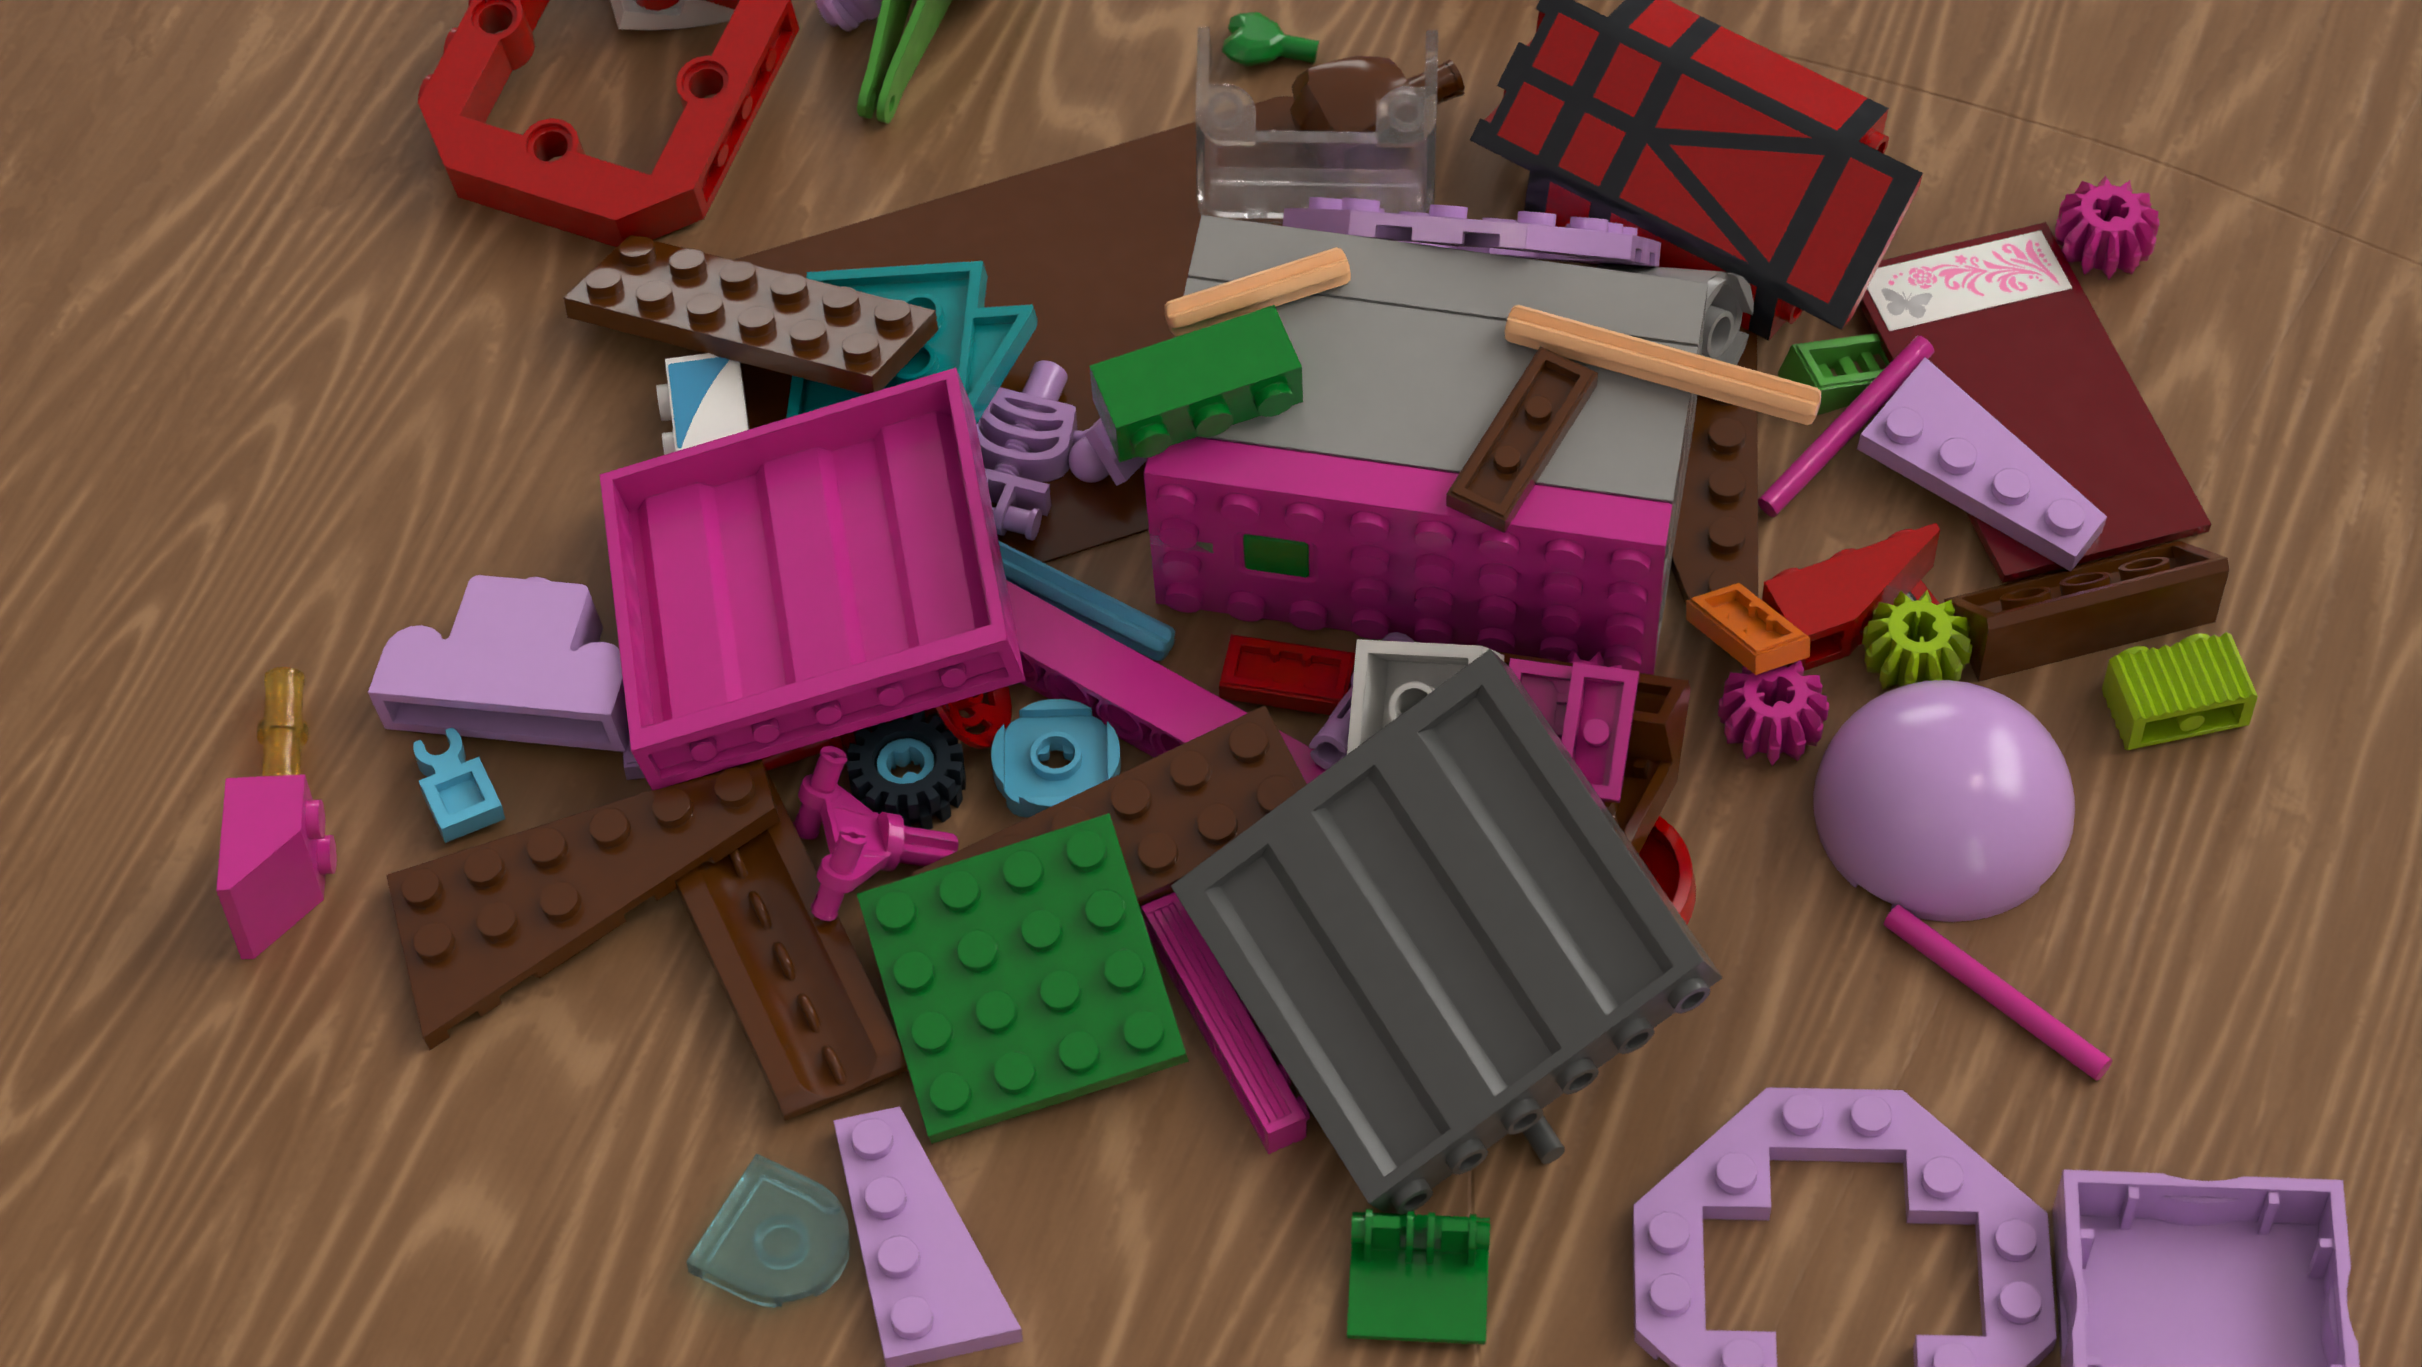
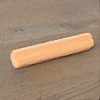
M1335 247L1170 300L1165 304L1166 321L1174 337H1178L1272 305L1276 307L1345 285L1351 280L1350 265L1343 250Z

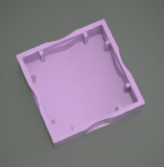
M2063 1170L2053 1205L2061 1367H2360L2358 1342L2351 1326L2347 1306V1286L2351 1262L2343 1180L2243 1176L2220 1181H2199L2173 1177L2163 1173Z

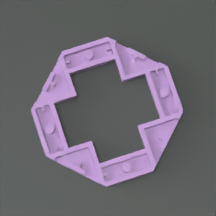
M1309 197L1308 208H1284L1283 226L1527 259L1659 267L1661 242L1637 236L1638 228L1623 227V224L1610 223L1607 219L1570 217V224H1566V227L1555 226L1556 214L1518 211L1517 220L1500 218L1476 220L1467 219L1468 207L1430 204L1429 213L1399 211V214L1385 213V209L1380 208V201L1358 198Z
M1767 1087L1633 1206L1634 1341L1652 1358L1657 1360L1660 1357L1670 1367H1777L1776 1332L1706 1330L1703 1219L1769 1220L1771 1213L1770 1160L1903 1163L1906 1223L1975 1225L1982 1336L1916 1335L1913 1346L1914 1367H2036L2054 1349L2057 1335L2048 1213L1903 1090Z

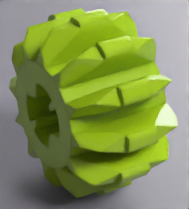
M1928 590L1916 601H1912L1900 591L1894 599L1893 605L1879 602L1878 607L1873 612L1872 621H1869L1868 626L1864 628L1862 644L1865 645L1864 662L1867 666V672L1880 673L1879 681L1881 682L1882 690L1897 684L1905 686L1922 681L1960 680L1962 669L1970 662L1972 645L1970 644L1971 639L1968 638L1970 630L1966 617L1954 616L1955 609L1953 608L1952 599L1935 605L1931 603L1932 600Z

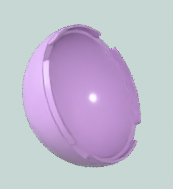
M1951 680L1922 681L1887 691L1865 704L1841 726L1832 738L1820 763L1813 793L1814 817L1820 841L1827 856L1843 877L1855 888L1860 885L1873 895L1891 903V910L1895 906L1901 905L1917 918L1942 922L1972 921L1998 915L2017 907L2039 892L2040 886L2055 872L2066 854L2073 833L2075 796L2071 775L2065 758L2051 734L2034 715L2017 702L1994 690L1968 682Z

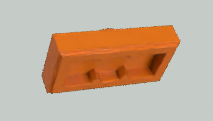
M1740 583L1686 600V620L1755 675L1810 657V637Z

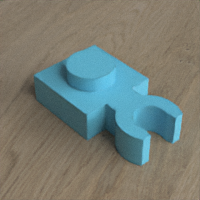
M452 727L445 730L449 749L443 754L432 755L428 753L421 740L413 744L419 770L427 776L418 780L422 795L445 843L505 819L502 804L480 758L476 757L466 761V753L461 736Z

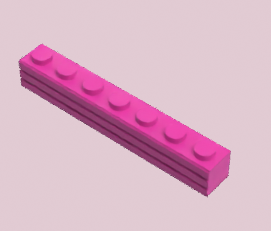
M1175 892L1141 906V913L1153 948L1267 1153L1271 1154L1280 1148H1285L1292 1143L1305 1139L1306 1121L1310 1120V1114L1301 1096L1294 1097L1289 1088L1291 1087V1080L1282 1063L1276 1065L1271 1056L1273 1053L1272 1047L1262 1031H1257L1253 1024L1254 1019L1242 999H1239L1234 986Z

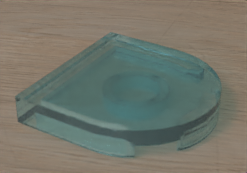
M756 1153L687 1259L688 1272L749 1302L766 1307H782L784 1302L800 1300L812 1294L818 1296L827 1291L838 1280L849 1259L850 1231L847 1216L840 1201L825 1186Z

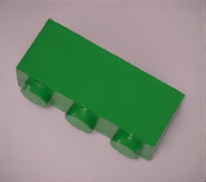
M1275 305L1089 366L1093 402L1119 463L1135 457H1153L1162 453L1171 445L1199 436L1213 437L1223 433L1232 425L1259 416L1273 417L1287 411L1292 405L1303 402L1302 365Z

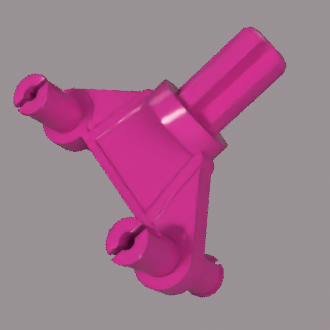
M825 746L821 749L813 774L803 778L798 791V798L802 803L793 822L799 837L804 839H815L819 835V829L823 822L830 855L825 856L821 860L818 868L817 879L821 884L810 909H812L811 912L815 917L824 921L835 920L845 893L852 892L879 870L892 872L896 869L898 863L925 867L958 851V838L953 833L904 826V820L901 815L873 812L839 786L837 782L844 764L847 762V755L841 749L833 746Z

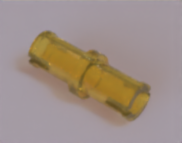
M276 667L268 670L264 675V718L257 724L256 737L258 742L263 745L262 776L300 775L302 746L309 739V726L303 720L305 675L295 668Z

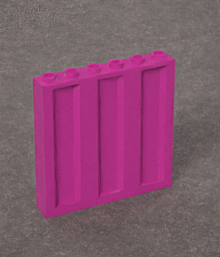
M956 368L600 474L631 752L652 791L1025 681L974 410Z

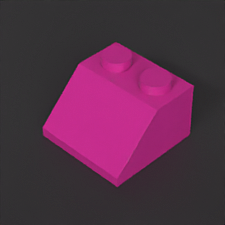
M305 774L225 779L216 891L241 959H255L324 900L325 875L335 874L336 844L333 835H325L324 804L322 800H313Z

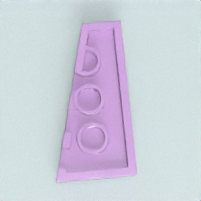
M900 1106L833 1120L886 1367H908L1022 1342L1020 1325Z

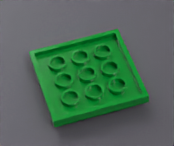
M1110 813L857 893L927 1135L932 1144L1189 1062Z

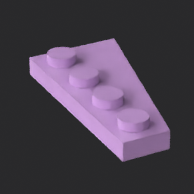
M1924 357L1860 435L1857 450L2069 571L2073 570L2103 531L2107 519L2103 512L1926 357Z

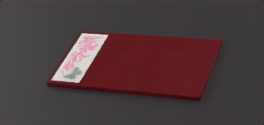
M2046 222L1881 260L1859 305L1873 332L1878 334L1881 340L1880 346L1889 363L1916 336L1926 338L1932 344L1935 351L1928 359L2107 516L2102 533L2077 564L2209 532L2211 527L2210 520ZM1966 512L2002 583L2064 568Z

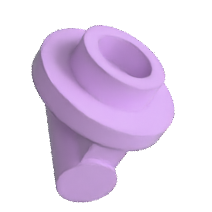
M816 0L817 7L825 21L830 26L835 27L838 25L847 32L857 28L859 23L866 19L878 17L882 0Z

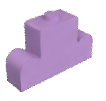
M476 575L467 584L450 636L447 639H443L441 634L434 628L423 625L410 626L398 631L389 638L383 648L368 690V694L385 729L446 735L445 730L452 727L457 730L460 736L621 752H626L630 739L620 650L614 644L599 642L603 626L588 587L583 584L552 582L541 577L518 579Z

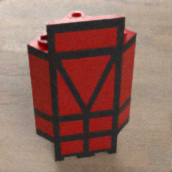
M1540 0L1536 7L1539 13L1534 38L1527 45L1518 42L1497 84L1498 87L1504 89L1503 99L1500 105L1484 120L1480 118L1470 138V141L1530 171L1524 211L1556 214L1555 226L1566 227V224H1570V217L1607 219L1610 223L1623 224V227L1638 228L1637 236L1661 242L1659 267L1723 271L1743 276L1751 286L1754 307L1753 315L1743 312L1741 326L1768 341L1785 322L1795 323L1803 311L1842 330L1854 315L1920 187L1923 175L1922 172L1884 154L1889 142V137L1883 134L1889 108L1669 0H1624L1608 17L1574 0Z

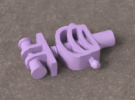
M1042 360L1034 364L1022 393L1000 387L976 425L991 502L997 503L996 507H992L997 534L1004 536L1008 530L1024 534L1026 539L1032 541L1036 538L1042 515L1047 516L1051 508L1050 485L1043 482L1059 479L1069 470L1068 456L1072 446L1078 440L1086 437L1084 433L1088 429L1084 431L1077 430L1075 406L1058 402L1068 375L1061 366L1051 361Z

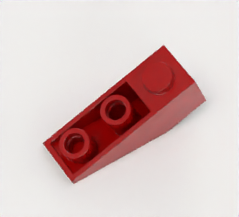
M1937 523L1916 530L1903 529L1897 531L1886 540L1860 549H1844L1834 554L1828 560L1801 569L1789 568L1781 571L1772 579L1764 581L1762 601L1810 637V657L1801 660L1804 671L1849 656L1862 642L1864 628L1868 626L1869 621H1872L1873 612L1878 607L1879 602L1893 605L1894 599L1900 591L1907 595L1932 569L1940 534V528Z

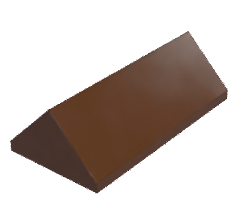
M2175 541L2075 566L2072 571L2063 569L1944 599V602L1952 599L1953 608L1955 609L1954 616L1966 617L1970 628L1968 638L1971 639L1970 644L1972 645L1970 664L1978 682L2216 622L2229 574V564L2227 557L2182 541Z

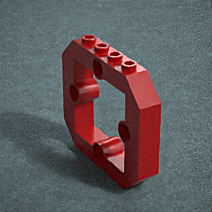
M469 0L468 9L459 26L452 28L446 37L443 56L435 71L424 78L418 94L419 107L457 196L616 248L628 236H643L654 240L705 218L800 30L791 0H705L734 9V12L712 56L696 57L685 63L678 72L676 86L684 110L651 175L585 155L576 130L570 123L562 119L548 118L539 120L531 125L523 135L486 124L485 122L512 71L525 65L533 56L535 41L532 33L550 0ZM680 0L634 1L646 10L660 11L669 9ZM717 94L711 98L704 99L708 95ZM562 156L561 158H559V159H557V160H555V161H550L551 159H553V158H555V157Z

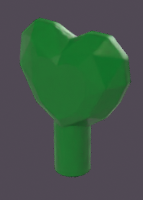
M1259 12L1241 13L1230 18L1228 30L1231 35L1224 40L1222 52L1231 61L1249 67L1269 64L1279 57L1315 64L1319 41L1284 34L1276 22Z

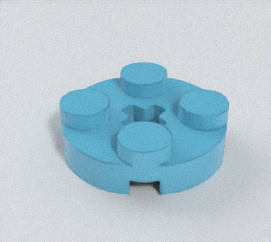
M1047 699L1027 705L1019 710L1020 718L1011 722L1006 729L1004 724L1001 726L992 743L991 760L994 782L997 789L1006 799L1008 809L1019 817L1033 816L1113 778L1121 772L1120 744L1115 729L1108 721L1106 726L1102 720L1092 716V708L1074 700ZM1058 750L1063 751L1064 759L1071 762L1061 768H1049L1039 761L1049 760L1050 751Z

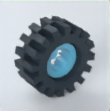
M925 711L912 714V719H903L901 717L889 723L884 722L871 726L872 733L865 728L858 730L855 733L856 744L850 743L847 751L849 760L847 761L852 796L878 814L887 812L901 815L904 820V826L911 827V823L920 822L921 828L928 830L933 828V815H936L944 823L951 817L950 805L959 808L963 800L962 790H966L962 744H958V738L949 729L945 730L944 722L939 716L934 715L927 724ZM911 761H914V765L918 766L920 764V768H922L920 773L916 774L908 771L902 778L891 774V768L894 770L896 765L906 767L908 764H911Z

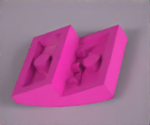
M1510 658L1509 667L1522 683L1602 802L1620 803L1640 675L1639 671L1573 662L1572 667Z

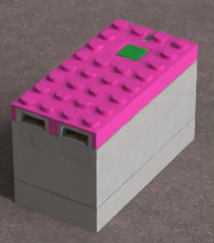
M1201 215L1183 296L1335 247L1341 248L1346 255L1351 269V280L1345 285L1275 307L1302 365L1303 402L1292 405L1282 414L1273 417L1259 416L1232 425L1219 435L1213 437L1199 436L1171 445L1162 453L1147 458L1144 469V482L1156 603L1168 605L1174 610L1186 613L1206 610L1227 613L1242 621L1269 619L1290 622L1294 626L1305 630H1320L1325 627L1352 631L1367 639H1382L1389 633L1399 632L1406 634L1419 643L1478 645L1493 651L1544 659H1548L1550 656L1567 662V656L1573 648L1580 659L1590 661L1600 651L1605 667L1621 665L1622 669L1654 675L1695 421L1697 394L1569 359L1597 372V386L1506 532L1503 533L1446 506V494L1538 351L1508 342L1505 339V325L1513 306L1522 305L1701 355L1708 283Z

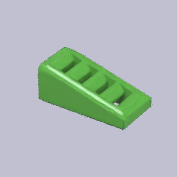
M1874 333L1792 344L1779 369L1778 377L1818 388L1821 391V403L1817 415L1849 406L1883 371L1873 355L1880 354L1886 366L1890 363L1880 346L1881 340L1878 334ZM1854 361H1857L1858 365L1860 366L1862 370L1861 373H1859L1857 368L1855 367L1853 363ZM1833 368L1837 376H1833L1830 369Z

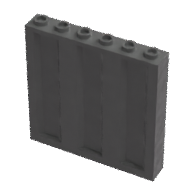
M1491 649L1487 650L1171 885L1370 1205L1384 1213L1407 1214V1211H1415L1423 1206L1432 1197V1189L1452 1174H1463L1478 1166L1487 1157V1149L1508 1133L1511 1135L1518 1134L1532 1127L1542 1117V1109L1562 1094H1573L1587 1087L1598 1076L1599 1067L1619 1053L1628 1054L1645 1045L1654 1035L1655 1030L1653 1028L1675 1012L1681 1014L1699 1006L1709 996L1710 987L1723 978L1513 670Z

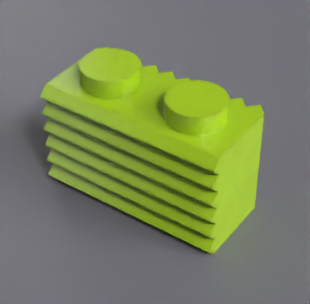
M2227 632L2220 637L2216 635L2210 637L2203 633L2194 634L2182 639L2171 647L2164 645L2159 649L2154 647L2149 649L2145 646L2128 648L2109 659L2102 686L2103 697L2106 698L2107 707L2111 710V717L2115 719V726L2119 729L2120 739L2123 740L2124 749L2126 750L2250 725L2258 698L2234 639Z

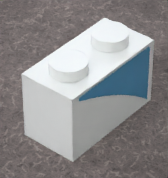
M710 353L665 359L668 383L656 385L661 421L672 420L673 432L662 433L664 455L749 430L740 362L718 357Z

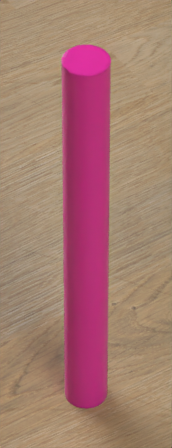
M1916 336L1758 499L1759 507L1767 515L1776 517L1894 395L1924 357L1929 359L1935 351L1932 344L1926 338Z
M1901 905L1895 906L1890 911L1884 921V926L2095 1081L2101 1079L2112 1064L2110 1057Z

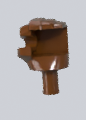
M1355 56L1309 68L1297 76L1292 84L1294 103L1290 108L1294 128L1304 146L1313 152L1325 170L1329 169L1339 178L1344 176L1345 149L1378 134H1382L1391 147L1405 146L1423 140L1424 126L1421 112L1442 102L1464 95L1465 92L1463 90H1465V86L1458 68L1451 60H1447L1426 72L1406 79L1400 68L1391 59L1374 56Z

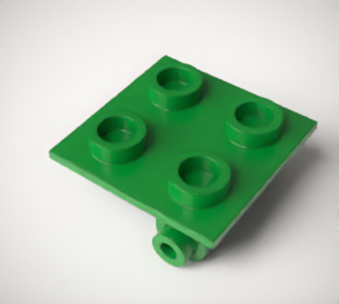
M1366 1209V1212H1353L1351 1222L1347 1338L1486 1345L1490 1218L1477 1217V1214H1470V1217L1435 1215V1212H1428V1215L1414 1214V1211H1407V1214L1373 1213V1209Z

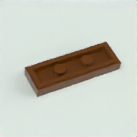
M1540 346L1447 492L1446 506L1505 533L1595 390L1598 383V373Z

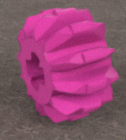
M2106 176L2103 177L2098 187L2081 181L2079 187L2075 190V194H2066L2065 199L2060 204L2059 219H2057L2055 227L2056 241L2058 245L2063 246L2062 252L2068 262L2082 261L2081 266L2084 275L2094 268L2103 270L2108 280L2116 272V268L2132 275L2136 267L2139 266L2140 261H2148L2149 256L2154 251L2155 236H2157L2160 224L2158 211L2151 208L2152 204L2149 193H2132L2130 180L2120 187L2111 185Z
M1801 660L1789 667L1781 666L1757 675L1753 674L1745 666L1742 667V673L1730 672L1729 677L1725 681L1723 697L1719 699L1718 706L1720 722L1725 724L1724 735L1726 736L1727 744L1743 743L1742 751L1746 760L1757 752L1767 753V758L1773 766L1779 759L1780 753L1784 752L1798 761L1801 755L1804 754L1805 745L1817 746L1818 741L1822 738L1823 723L1828 717L1829 703L1827 702V696L1821 694L1823 685L1820 682V675L1803 676L1804 667Z

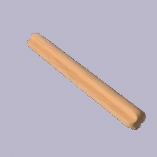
M1522 305L1513 306L1506 321L1505 339L1511 343L1536 350L1541 346L1568 359L1804 425L1812 424L1819 411L1821 391L1813 386Z

